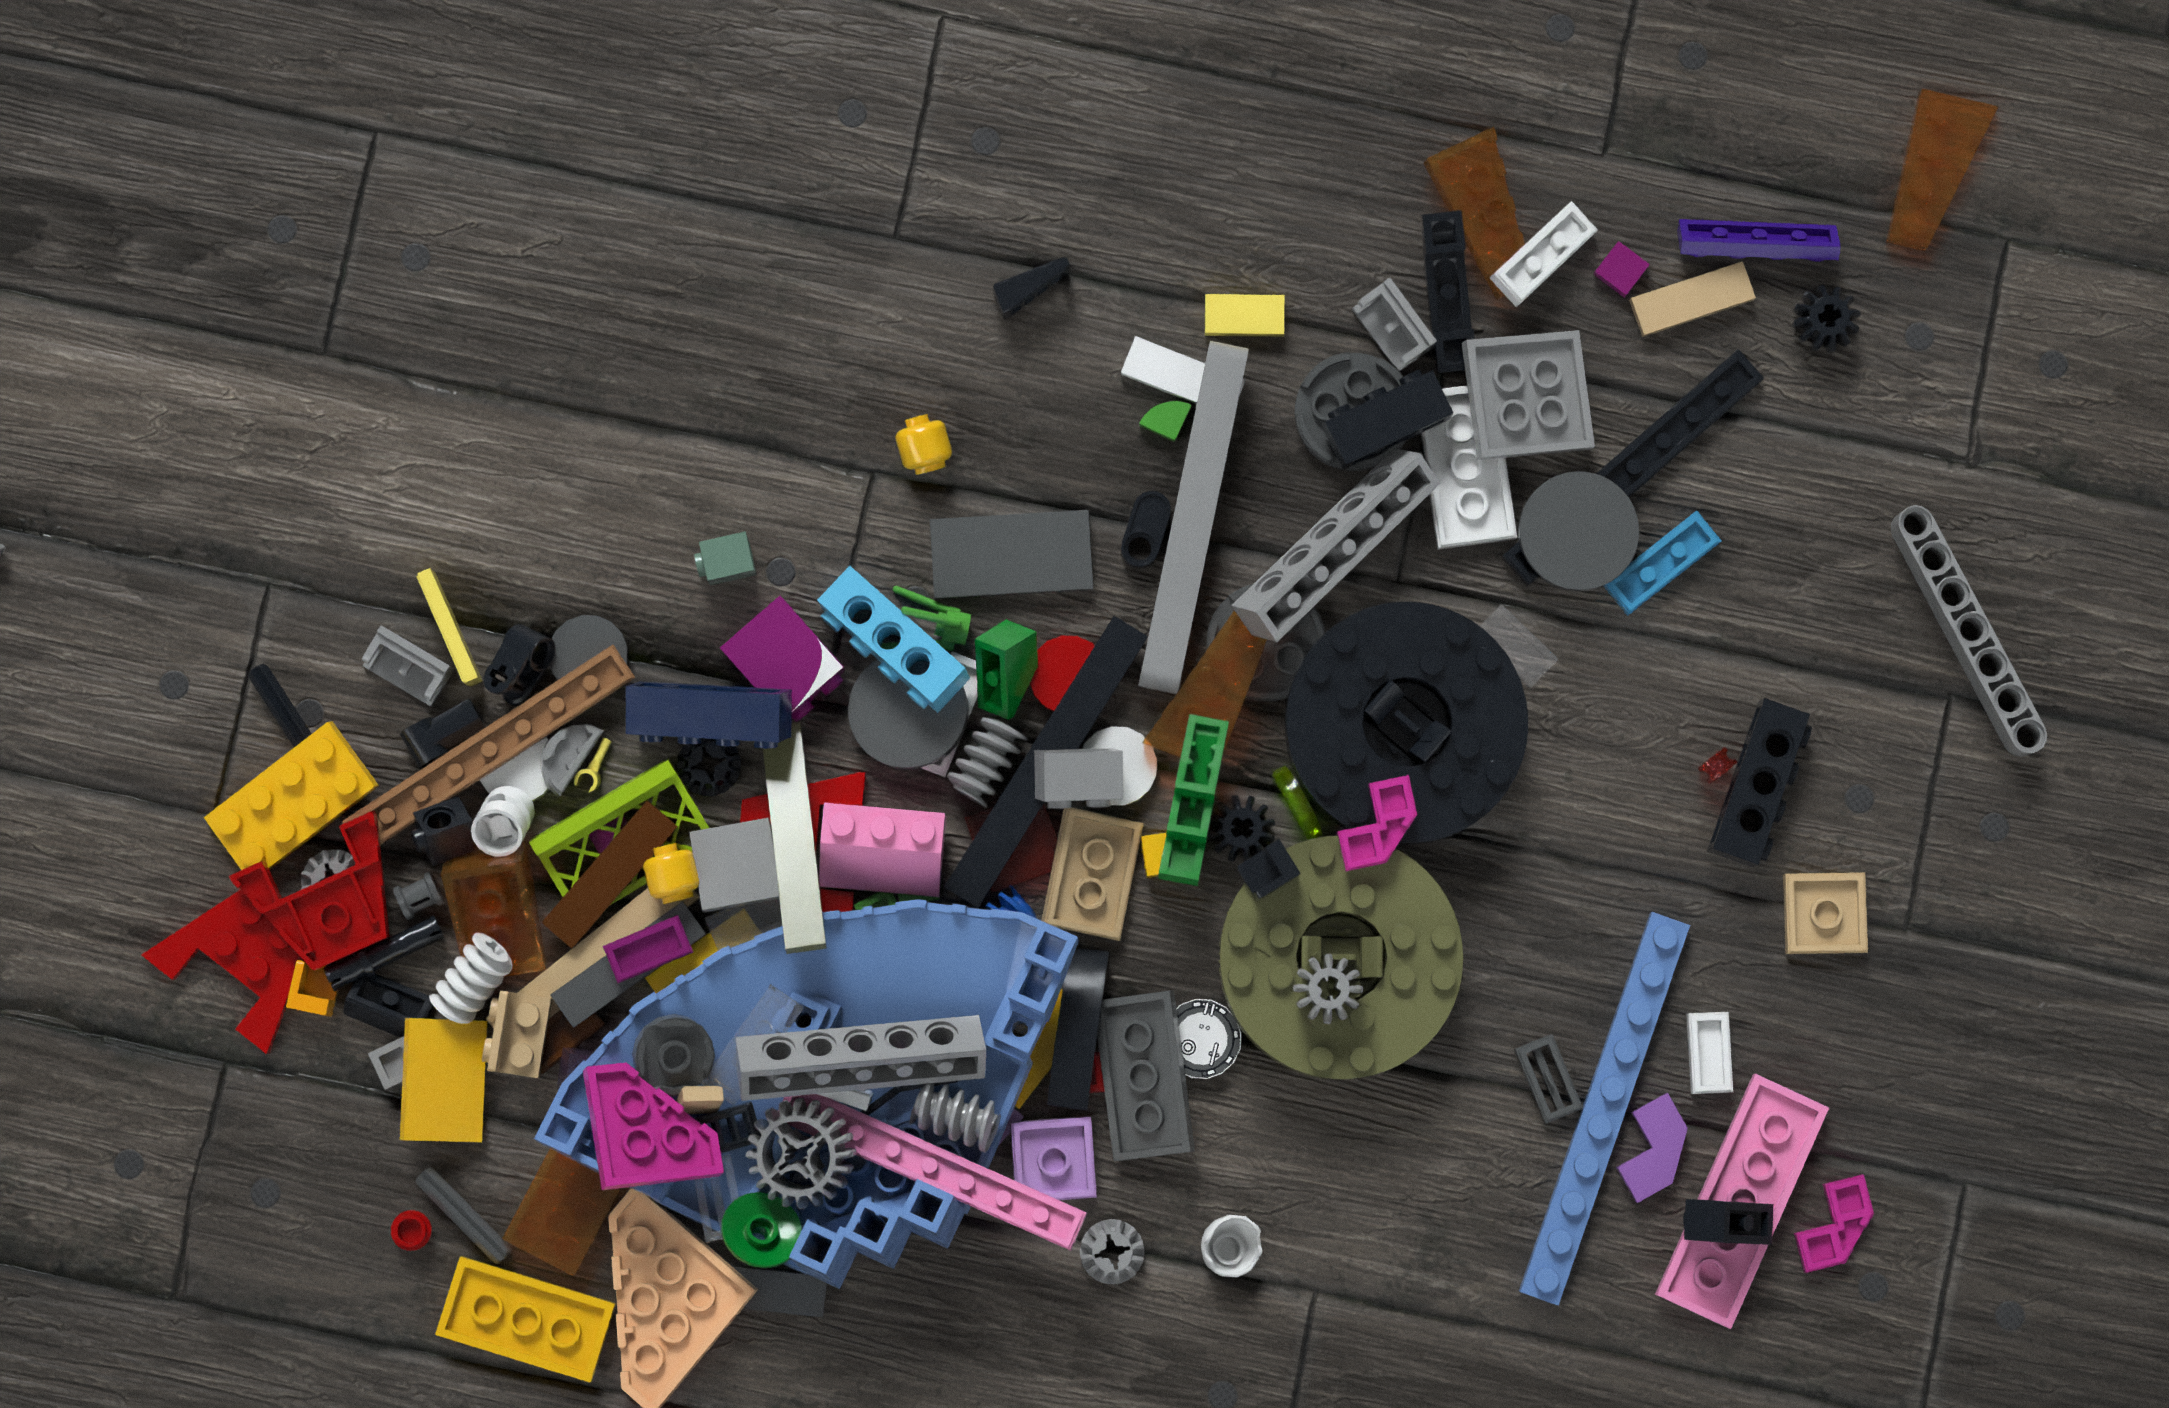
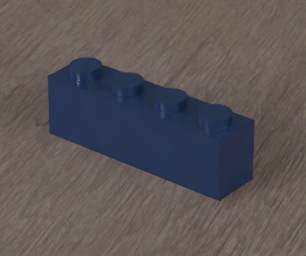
M642 681L626 686V734L639 735V741L661 742L663 741V736L677 737V743L700 744L701 738L715 739V745L738 746L740 745V740L754 741L755 748L768 749L777 748L779 742L791 737L792 689Z

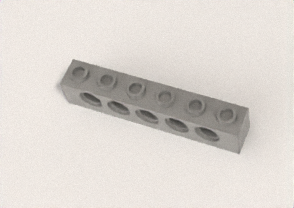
M1394 448L1231 605L1251 635L1278 642L1440 484L1421 453Z
M979 1015L736 1037V1069L741 1101L985 1078L986 1046Z

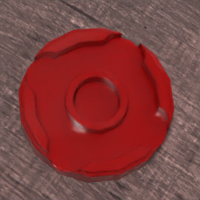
M1061 635L1046 641L1037 650L1038 667L1031 679L1030 686L1034 697L1046 709L1054 712L1095 647L1092 642L1079 636Z

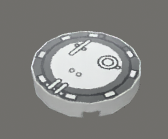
M1194 999L1182 1003L1176 1009L1185 1075L1190 1078L1208 1079L1222 1074L1234 1063L1241 1049L1239 1025L1227 1007L1213 1000Z

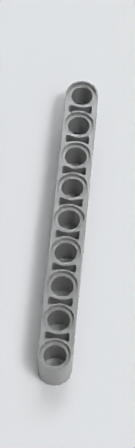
M1214 341L1209 343L1140 674L1139 687L1172 694L1178 693L1244 376L1248 348Z

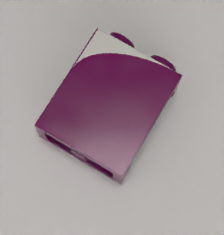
M781 595L720 647L724 655L737 667L753 687L792 689V719L795 722H798L812 710L814 706L810 702L821 692L826 696L829 695L844 681L840 676L845 672L844 666Z

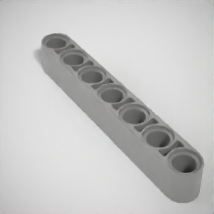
M1913 505L1907 507L1896 515L1891 522L1892 536L2006 750L2014 756L2023 757L2038 752L2047 741L2046 728L1934 517L1928 509L1922 506ZM1911 516L1919 521L1921 526L1919 535H1912L1906 531L1904 527L1905 517ZM1925 551L1933 552L1938 557L1939 567L1936 571L1930 570L1924 565L1922 558ZM1944 586L1951 587L1957 592L1958 602L1956 606L1948 605L1943 601L1941 592ZM1963 621L1970 622L1976 628L1977 635L1974 641H1968L1961 635L1960 626ZM1982 656L1990 658L1995 664V673L1992 677L1986 676L1980 671L1979 661ZM2000 692H2006L2012 696L2014 708L2011 712H2006L2000 708L1998 704ZM2020 727H2025L2032 733L2033 743L2029 748L2022 746L2017 740V731Z

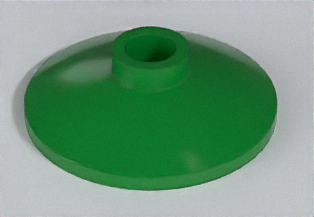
M761 1192L748 1193L735 1199L727 1207L721 1222L722 1238L728 1250L743 1263L759 1268L776 1267L790 1260L791 1251L802 1231L799 1217L791 1206L784 1207L782 1206L781 1198L777 1197L774 1200L768 1199V1193ZM760 1233L764 1236L765 1240L757 1239L752 1234Z

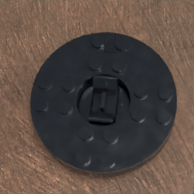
M1393 602L1380 604L1361 610L1338 622L1314 644L1305 656L1296 672L1286 702L1285 739L1292 768L1299 783L1313 803L1324 814H1327L1330 819L1336 821L1335 823L1339 826L1351 829L1375 824L1376 820L1368 784L1409 775L1417 816L1398 845H1416L1441 840L1461 832L1485 816L1510 788L1519 771L1527 745L1528 709L1526 697L1518 673L1506 652L1487 631L1472 620L1447 608L1428 603Z

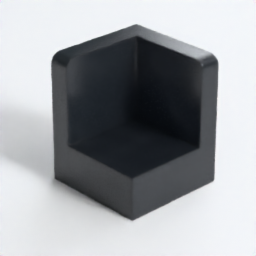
M1280 839L1266 846L1264 850L1237 867L1238 872L1256 901L1261 900L1301 874Z

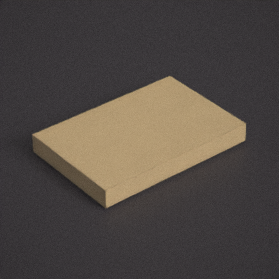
M1072 807L1064 808L1041 921L1059 929L1120 941L1143 823Z

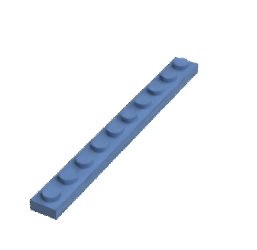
M1650 912L1519 1292L1559 1306L1690 927L1688 924L1655 912Z

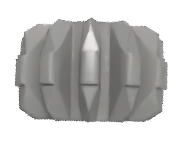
M1325 954L1324 969H1321L1316 958L1309 959V966L1314 974H1310L1304 969L1297 971V975L1308 982L1307 985H1293L1294 992L1307 993V997L1300 999L1296 1002L1298 1008H1302L1311 1002L1314 1006L1307 1016L1311 1020L1317 1017L1320 1009H1323V1022L1325 1024H1330L1332 1021V1009H1335L1340 1020L1347 1019L1348 1016L1342 1004L1344 1003L1350 1008L1357 1009L1359 1003L1348 997L1349 993L1358 994L1363 992V986L1349 985V980L1355 979L1360 975L1358 970L1350 971L1344 975L1342 972L1348 964L1346 958H1342L1335 969L1332 968V954ZM1329 977L1336 981L1333 988L1338 991V994L1334 999L1332 996H1328L1327 1001L1320 997L1322 989L1317 985L1321 979L1323 982H1327Z

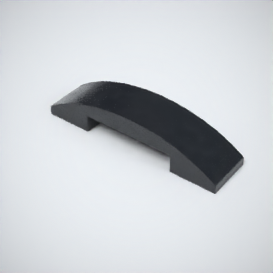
M1462 210L1421 214L1423 257L1431 334L1437 340L1434 346L1437 373L1465 370L1462 342L1475 339L1470 317L1464 257L1466 247Z
M1076 947L1063 984L1047 1106L1088 1110L1096 1041L1109 952Z

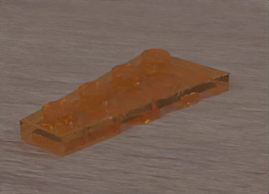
M1927 89L1919 91L1886 239L1887 243L1925 251L1928 248L1999 106Z

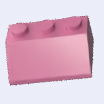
M824 803L820 839V887L939 897L947 819L945 813Z

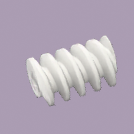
M479 932L472 936L475 946L468 944L463 948V953L466 957L459 956L454 960L456 969L449 968L446 970L445 977L447 981L440 980L436 983V989L439 994H431L429 996L433 1006L443 1016L460 1024H468L474 1020L476 1012L484 1007L485 1000L493 995L494 988L501 985L503 976L509 974L513 966L511 958L504 947L493 938Z

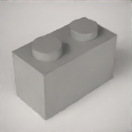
M1114 748L1034 750L1035 799L1047 802V808H1071L1072 801L1086 800L1087 807H1110L1112 799H1123V751Z

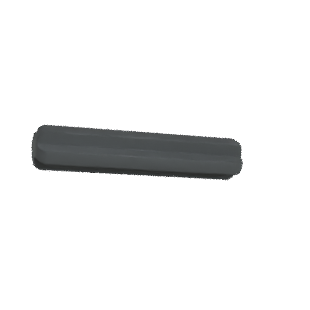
M426 1168L415 1180L416 1184L494 1263H501L511 1253V1247L433 1168Z

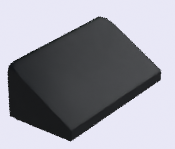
M376 974L371 978H368L366 975L355 980L345 999L343 1012L351 1018L401 1038L404 1036L405 1018L428 1019L433 1004L430 1001L429 995Z

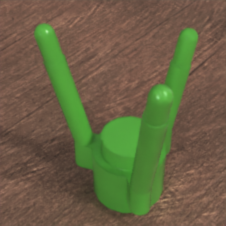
M893 587L892 590L895 594L938 611V614L906 606L901 609L903 614L935 622L934 635L941 636L940 640L935 641L945 650L953 651L955 643L965 645L971 614L960 612L961 608L947 606L902 587ZM899 642L882 643L881 647L893 649Z

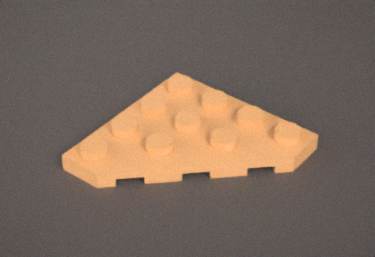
M631 1188L608 1215L609 1232L612 1233L613 1257H611L614 1290H616L618 1312L616 1314L618 1348L620 1347L621 1389L643 1408H661L758 1289L665 1207L658 1204L651 1197Z

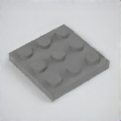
M1579 330L1471 339L1462 342L1477 460L1582 451L1595 447Z

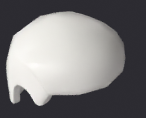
M1226 1215L1214 1220L1205 1229L1201 1241V1250L1206 1266L1212 1272L1222 1277L1237 1278L1250 1272L1263 1252L1260 1240L1261 1230L1258 1225L1246 1216Z

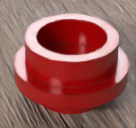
M408 1210L400 1213L391 1225V1236L394 1243L407 1251L423 1248L429 1242L432 1235L430 1220L425 1214L417 1210Z

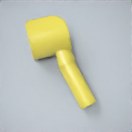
M604 737L602 738L588 767L580 770L575 775V786L580 784L584 773L590 774L594 780L589 792L596 790L600 786L601 775L599 770L612 741Z

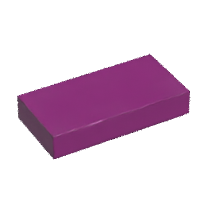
M679 915L603 946L617 983L693 953Z

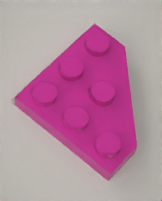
M628 1063L588 1066L583 1070L602 1190L719 1177L724 1173L718 1133L705 1123L700 1124L687 1114L681 1104L660 1088L656 1090L638 1076L639 1072Z

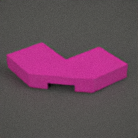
M1409 775L1368 784L1376 823L1337 832L1345 872L1385 864L1417 816Z
M1863 1174L1822 1184L1832 1224L1794 1233L1804 1273L1847 1262L1857 1240L1874 1215Z

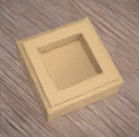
M684 1086L676 1101L684 1107V1111L687 1114L717 1112L724 1101L723 1087Z

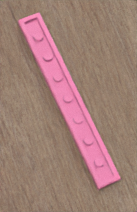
M817 1094L784 1097L783 1101L787 1100L792 1107L794 1101L798 1098H804L807 1108L812 1101L818 1100L821 1105L820 1114L829 1107L834 1108V1115L830 1120L833 1123L841 1118L846 1120V1124L839 1130L842 1135L846 1133L853 1134L854 1138L845 1143V1148L855 1149L857 1156L915 1182L919 1179L954 1195L962 1203L1070 1251L1072 1250L1087 1216L1086 1212L832 1099ZM787 1122L790 1126L812 1136L819 1132L813 1126L803 1122Z

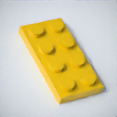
M329 721L207 814L204 819L241 870L261 861H266L269 870H271L379 787V785L333 721Z
M460 1256L435 1335L586 1382H592L616 1303Z

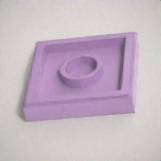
M1091 1116L1010 1122L1014 1181L1057 1200L1097 1197Z

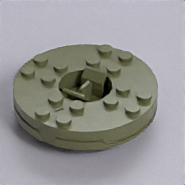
M1338 836L1310 839L1287 848L1288 854L1301 874L1259 901H1256L1250 889L1244 883L1235 896L1222 927L1219 941L1220 952L1218 954L1220 955V960H1218L1220 963L1219 975L1227 1005L1234 1019L1250 1041L1265 1055L1277 1063L1307 1076L1333 1080L1357 1079L1390 1070L1404 1063L1423 1049L1439 1032L1447 1020L1459 992L1463 971V946L1460 928L1447 896L1434 878L1421 865L1397 849L1393 851L1385 864L1345 872ZM1325 954H1332V968L1334 969L1342 958H1346L1348 964L1342 973L1346 975L1350 971L1358 970L1360 974L1357 978L1349 980V985L1363 986L1362 993H1349L1348 996L1359 1003L1358 1008L1353 1009L1343 1003L1342 1006L1348 1016L1345 1020H1340L1335 1009H1332V1021L1330 1024L1323 1022V1009H1320L1315 1019H1309L1307 1017L1308 1013L1314 1005L1310 1002L1305 1007L1298 1008L1296 1002L1307 997V993L1293 991V985H1307L1308 982L1297 975V971L1304 969L1310 974H1314L1308 962L1313 957L1319 962L1321 969H1324ZM1328 977L1327 982H1323L1321 979L1317 985L1322 989L1320 997L1327 1001L1328 996H1332L1334 999L1338 994V991L1333 988L1336 981Z

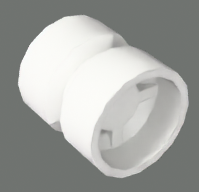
M501 786L489 793L477 813L471 828L472 839L480 850L488 855L502 857L508 856L518 849L535 815L534 804L528 794L512 786Z

